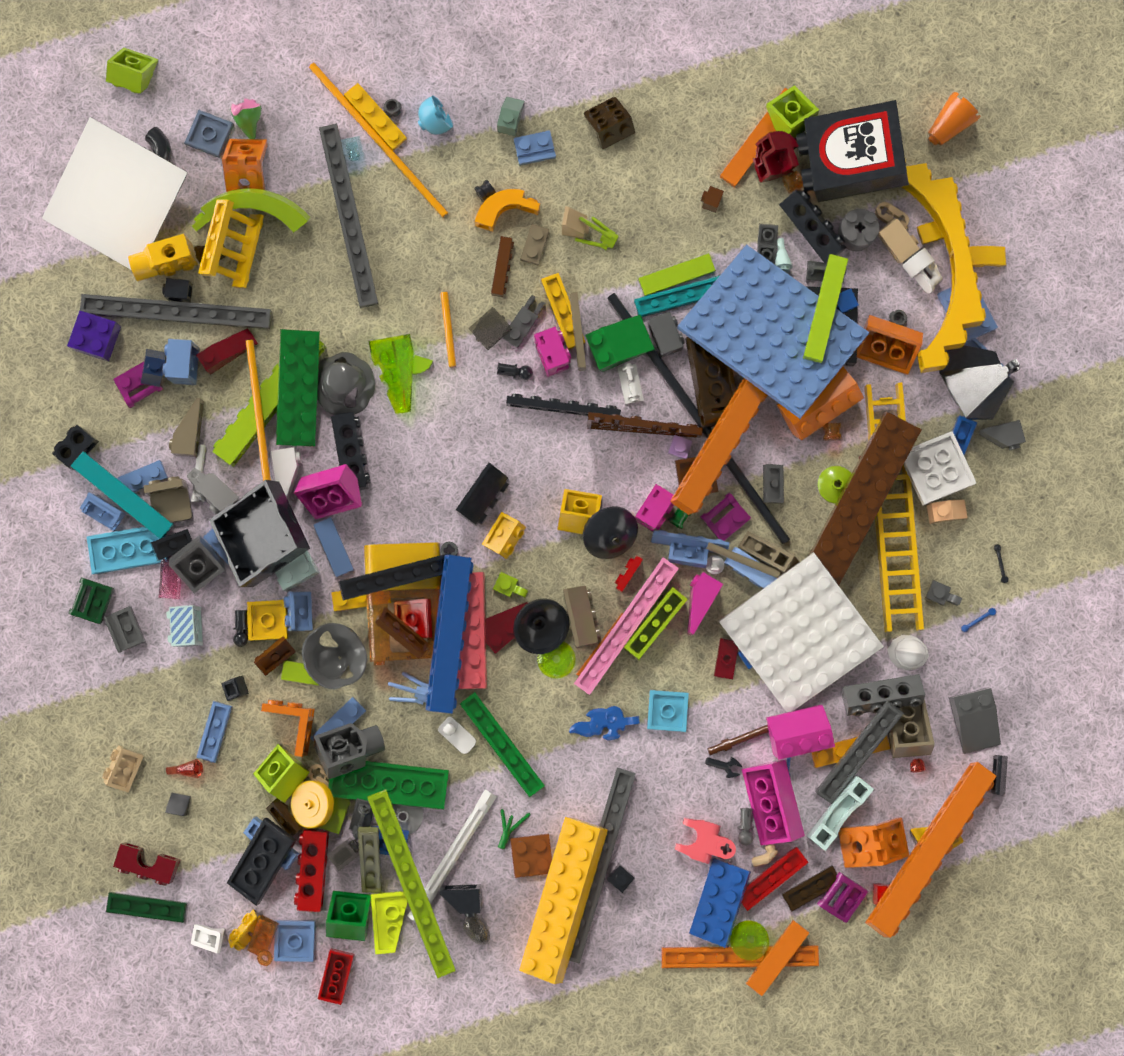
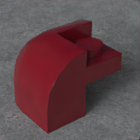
M785 131L769 132L755 144L757 149L756 158H753V162L760 183L789 175L799 165L794 149L799 146L796 140Z

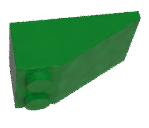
M641 315L604 326L585 335L597 366L602 372L655 350Z

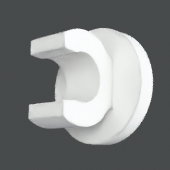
M713 555L707 559L706 570L710 574L716 575L723 571L724 561L720 556Z

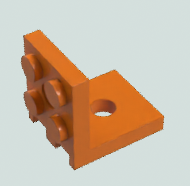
M229 139L222 158L226 192L246 188L265 190L262 162L267 150V139ZM240 179H246L250 184L242 185Z
M268 700V703H262L261 711L300 716L294 756H307L315 709L304 708L302 703L288 702L287 705H283V701Z
M902 817L893 818L875 825L842 827L838 832L845 868L884 866L909 857ZM857 842L861 843L862 851L858 850Z

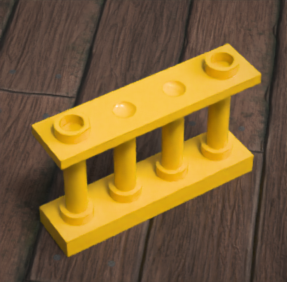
M217 200L198 274L216 276V273L234 279L232 287L246 288L249 282V274L260 230L263 226L264 215L250 214L247 217L233 211L234 202L230 200ZM230 218L247 225L245 236L228 229ZM226 236L243 243L240 254L223 247ZM221 254L238 261L236 272L219 266Z

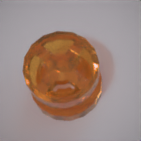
M797 170L789 176H782L783 184L789 194L797 188H804L802 177Z
M827 423L822 427L825 433L823 440L842 439V434L840 433L841 423Z

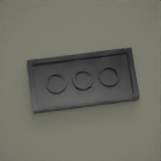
M264 818L229 877L227 884L255 906L259 905L297 840L269 818Z

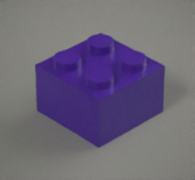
M79 310L67 347L73 351L109 362L121 326L115 321Z

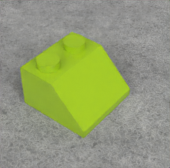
M123 47L107 61L106 82L116 87L126 88L133 93L141 94L149 86L158 59Z
M795 85L766 104L775 130L785 131L793 138L796 137L797 133L806 131L804 118L818 116L819 109Z
M277 744L253 774L271 795L285 803L310 772L280 744Z

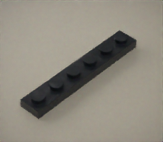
M512 394L507 396L506 406L574 415L588 416L589 412L606 415L621 414V410L613 405H606V408L598 407L596 403L579 405L580 402L570 400L568 403L560 402V399L549 398V401L542 400V397L539 396L523 398L521 394Z
M451 553L338 581L342 599L344 601L440 576L443 572L444 556L451 555Z

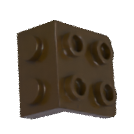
M612 97L584 112V117L595 130L599 145L603 150L636 133L631 115L616 97Z

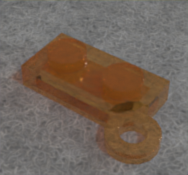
M261 915L258 918L247 951L257 955L259 964L268 966L273 961V955L268 950L271 947L279 923ZM262 956H267L268 961L264 960Z

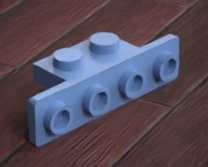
M654 530L651 539L652 543L670 546L669 562L706 568L708 552H712L706 549L709 542L725 549H729L730 544L721 539L712 540L702 536L693 537L683 533H668L664 530Z

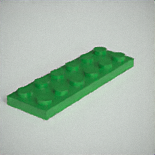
M280 329L276 445L315 446L320 331Z
M366 761L365 767L329 779L328 788L333 798L356 800L358 798L368 801V796L387 790L390 801L394 805L444 810L449 770Z

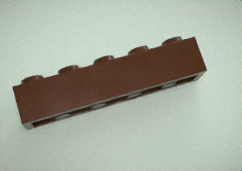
M500 237L491 296L503 297L504 294L506 295L507 288L505 283H508L509 279L507 271L510 272L511 265H509V260H512L513 253H511V249H514V242H512L513 240L510 237Z

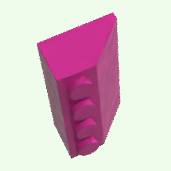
M786 760L768 762L742 769L750 805L753 808L752 813L760 845L792 842L804 837L805 834Z

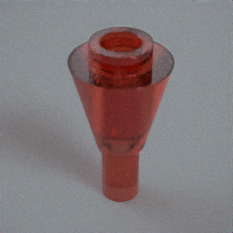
M198 759L178 766L166 767L167 775L179 774L199 778L200 774L203 773V764Z

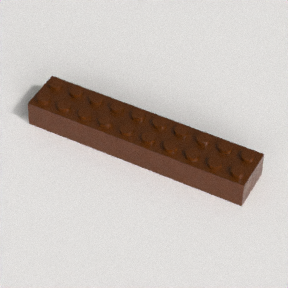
M889 412L883 413L809 555L813 552L838 586L922 429Z

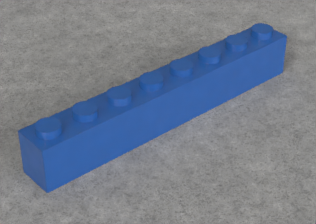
M444 556L425 709L427 711L453 714V709H456L457 698H455V690H458L459 687L457 673L461 669L462 661L459 657L460 651L464 647L462 633L466 629L464 616L469 607V602L466 601L467 593H470L471 590L469 576L473 572V562H471L472 558Z

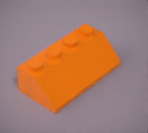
M842 367L801 419L779 403L776 405L791 433L800 440H803L864 399V396L856 381Z

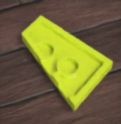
M404 891L371 894L375 955L396 952L408 902Z

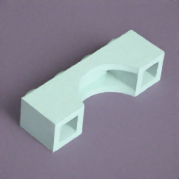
M854 775L807 834V837L826 851L838 836V832L846 819L856 808L864 803L874 789L860 777Z

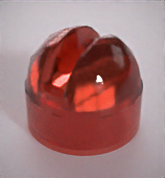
M915 758L910 762L911 773L926 771V765L922 759Z

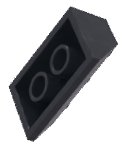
M488 462L456 508L457 514L475 526L478 524L482 525L488 517L486 514L488 509H493L499 501L497 499L499 493H504L510 484L507 483L509 478Z

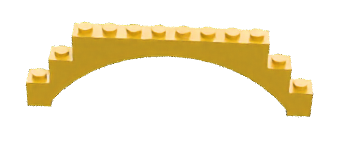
M927 163L906 166L909 185L902 186V188L922 204L938 225L949 254L952 273L951 296L945 319L931 344L926 349L920 350L917 354L920 372L926 373L943 370L948 365L949 356L945 350L962 348L967 341V332L963 329L980 326L985 321L986 312L980 302L982 294L976 284L978 276L972 266L974 259L968 248L970 246L969 237L965 235L966 223L965 219L961 217L962 205L957 199V184L954 183L953 177L931 180V170L928 169Z

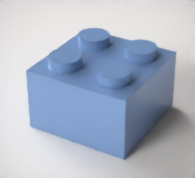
M168 339V344L164 348L167 358L166 363L163 364V374L173 384L196 385L198 358L196 355L199 353V347L192 340Z

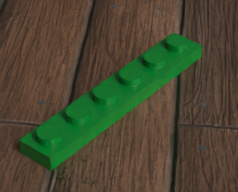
M476 692L460 703L461 707L530 798L545 786Z

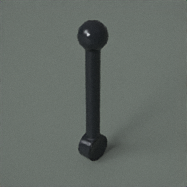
M996 544L994 545V550L997 552L1002 575L1001 582L1007 583L1009 578L1005 575L1000 552L1001 545Z

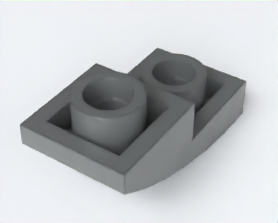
M759 223L757 252L775 264L778 225Z

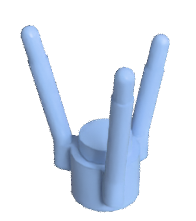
M402 672V675L420 686L413 689L392 682L388 683L391 687L415 694V698L390 697V701L411 702L422 705L423 702L426 703L429 684L416 679L406 672Z

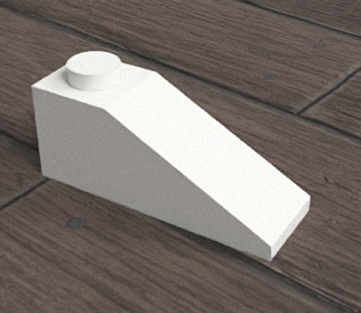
M294 447L271 451L275 481L280 482L288 501L299 471V463H302L301 454Z

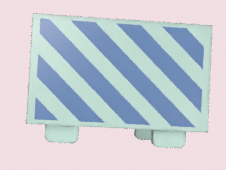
M194 605L169 607L166 615L167 619H170L171 635H168V642L171 643V646L188 647L203 645L201 607Z

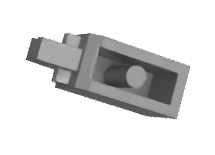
M196 468L188 473L187 478L194 486L195 496L200 501H206L211 505L209 509L215 515L229 505L239 501V496L214 473L205 475Z

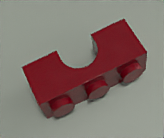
M126 842L120 844L113 867L118 868V872L123 874L131 872L137 874L136 877L143 880L151 878L156 880V884L167 886V884L174 881L181 859L160 854L157 856L153 866H147L141 859L143 847Z

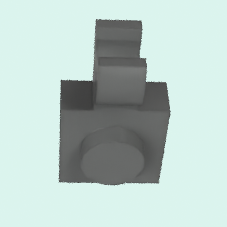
M932 580L925 597L942 606L946 601L956 606L960 605L962 597L949 593L951 587Z

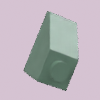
M506 96L497 122V132L516 137L524 100Z

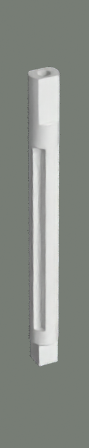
M487 790L483 792L472 813L424 888L430 904L481 820L497 796ZM410 911L407 916L415 922L413 914Z

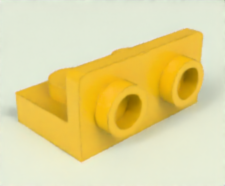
M501 512L482 545L508 559L509 555L513 553L518 540L524 535L526 526Z

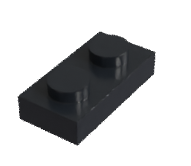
M188 529L153 541L150 544L157 561L177 553L190 543L192 538Z

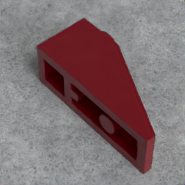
M246 328L210 345L196 356L205 370L211 375L247 352V340H253L254 346L258 342L250 330Z

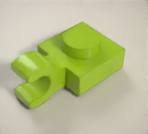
M500 572L493 587V590L508 597L515 593L525 598L528 590L517 586L518 579L503 572Z

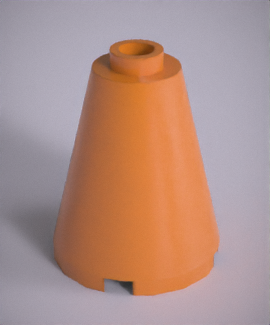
M953 92L949 96L928 132V139L935 146L937 144L943 145L981 117L976 115L978 113L977 109L966 98L959 99L957 97L959 95L957 92Z

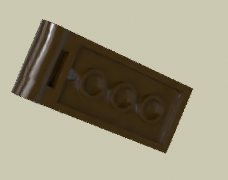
M686 337L685 341L701 426L703 428L716 425L736 392L733 370L692 339Z

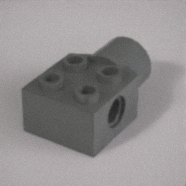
M352 723L314 736V748L328 780L365 767L367 757L385 751L384 740L377 725L360 730Z

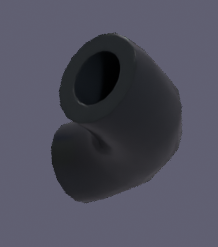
M153 127L146 134L145 141L152 147L153 153L171 162L172 150L168 138L159 127Z

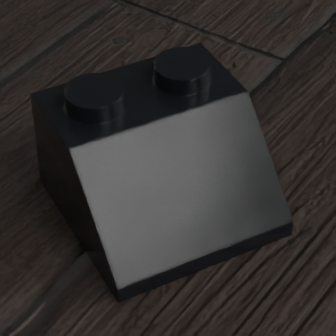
M481 884L443 885L441 887L440 895L460 914H465V917H476L477 913L481 912Z

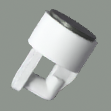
M921 248L903 262L902 267L911 278L916 279L925 292L931 293L943 278L933 257L926 248ZM924 269H926V271L932 277L931 279H929V277L925 274V272L923 271Z

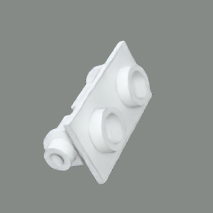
M627 363L623 367H618L625 405L644 401L636 364L631 365V363Z

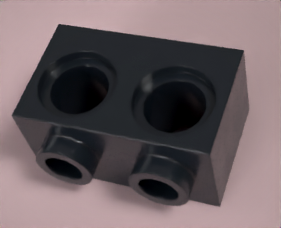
M79 425L71 427L67 431L65 439L59 441L52 452V455L72 470L75 469L71 465L83 451L89 454L99 442ZM80 435H84L83 442L78 444L77 438ZM71 449V456L65 458V452Z

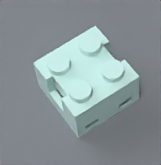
M308 551L275 572L278 577L277 581L282 590L286 592L320 573Z

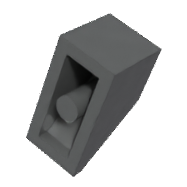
M1020 420L978 431L979 435L1002 449L1009 448V451L1021 448L1020 445L1026 442Z

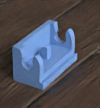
M90 492L80 507L81 512L114 532L126 515V513Z

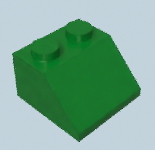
M333 891L326 919V937L365 941L369 923L371 895Z

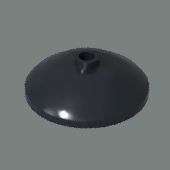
M618 506L603 508L593 514L585 524L582 534L584 546L594 557L600 559L616 558L627 552L634 544L638 535V523L633 514L625 508Z
M547 598L533 600L526 604L515 618L513 625L515 640L523 650L529 653H549L558 648L565 640L570 626L569 616L564 607L557 601Z

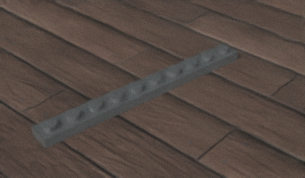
M336 123L319 127L359 307L364 308L377 305L379 303L338 125Z
M81 294L80 311L98 316L270 329L272 313L271 309L89 294Z
M618 767L599 826L608 829L569 960L580 964L636 775L634 772Z

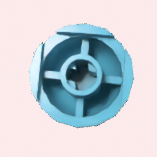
M434 95L421 103L418 111L420 119L418 124L422 130L438 135L449 131L453 127V123L449 114L446 116L442 109L443 104Z

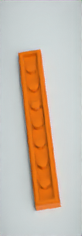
M818 945L800 946L785 967L819 966ZM727 946V948L661 947L662 968L758 967L773 946Z

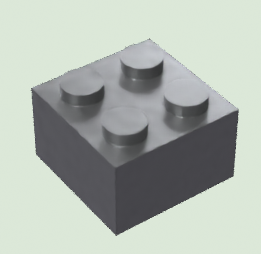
M201 535L169 558V566L194 594L225 570V563Z

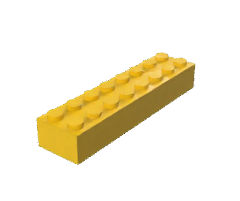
M565 817L519 971L552 984L563 983L608 829L576 818Z

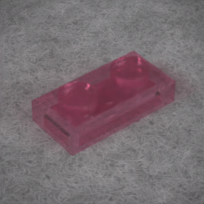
M162 559L159 598L180 599L181 578L169 566V560Z

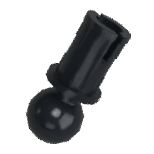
M498 362L497 375L512 376L513 379L518 375L523 380H529L533 376V370L527 365L517 368V364L509 365Z
M235 610V628L233 630H237V633L233 637V642L238 647H243L248 643V636L245 634V630H248L247 610Z

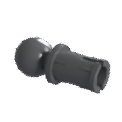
M740 808L741 817L738 828H742V831L739 833L738 840L742 845L747 846L754 839L753 834L750 832V829H754V826H752L753 808Z

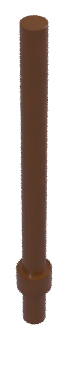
M768 726L759 727L732 739H724L721 743L707 748L708 753L713 755L723 750L725 752L731 750L735 745L768 733Z

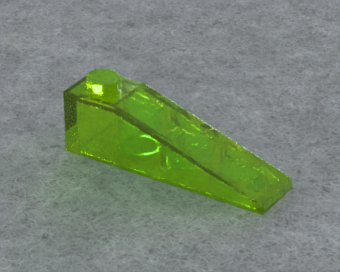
M410 334L368 341L374 366L379 364L383 373L379 376L381 382L385 381L389 387L387 396L395 414L411 412L414 351Z

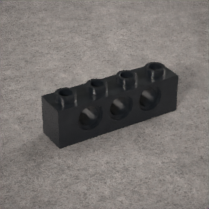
M797 189L783 200L779 206L826 264L830 254L838 256L847 248L844 245L846 242L841 235H837L834 232L832 223L823 218L821 209L817 205L812 204L810 195L804 190ZM801 205L806 208L805 215H802L799 211ZM813 220H815L818 223V227L816 230L812 229L811 222ZM824 235L829 237L828 245L822 241Z
M354 412L331 416L339 466L347 464L350 469L358 466L360 471L355 476L358 480L359 490L368 489V484L371 483L369 472H365L364 465H368L366 454H362L361 449L364 446L363 436L359 435L358 428H361L359 416L356 417ZM347 429L353 430V435L350 438L344 437V432ZM356 448L354 456H347L348 449Z

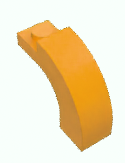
M506 189L499 191L487 198L481 205L474 221L475 226L493 232L497 219L503 212L510 209H519L538 215L540 203L533 198L525 199L524 190Z

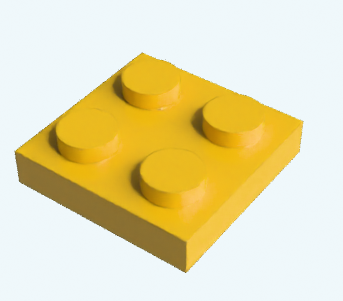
M284 600L247 602L248 641L280 639L283 636L288 639V627H285L287 608L284 607Z

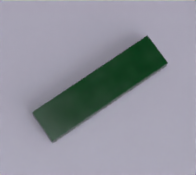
M109 892L106 912L184 923L187 902Z

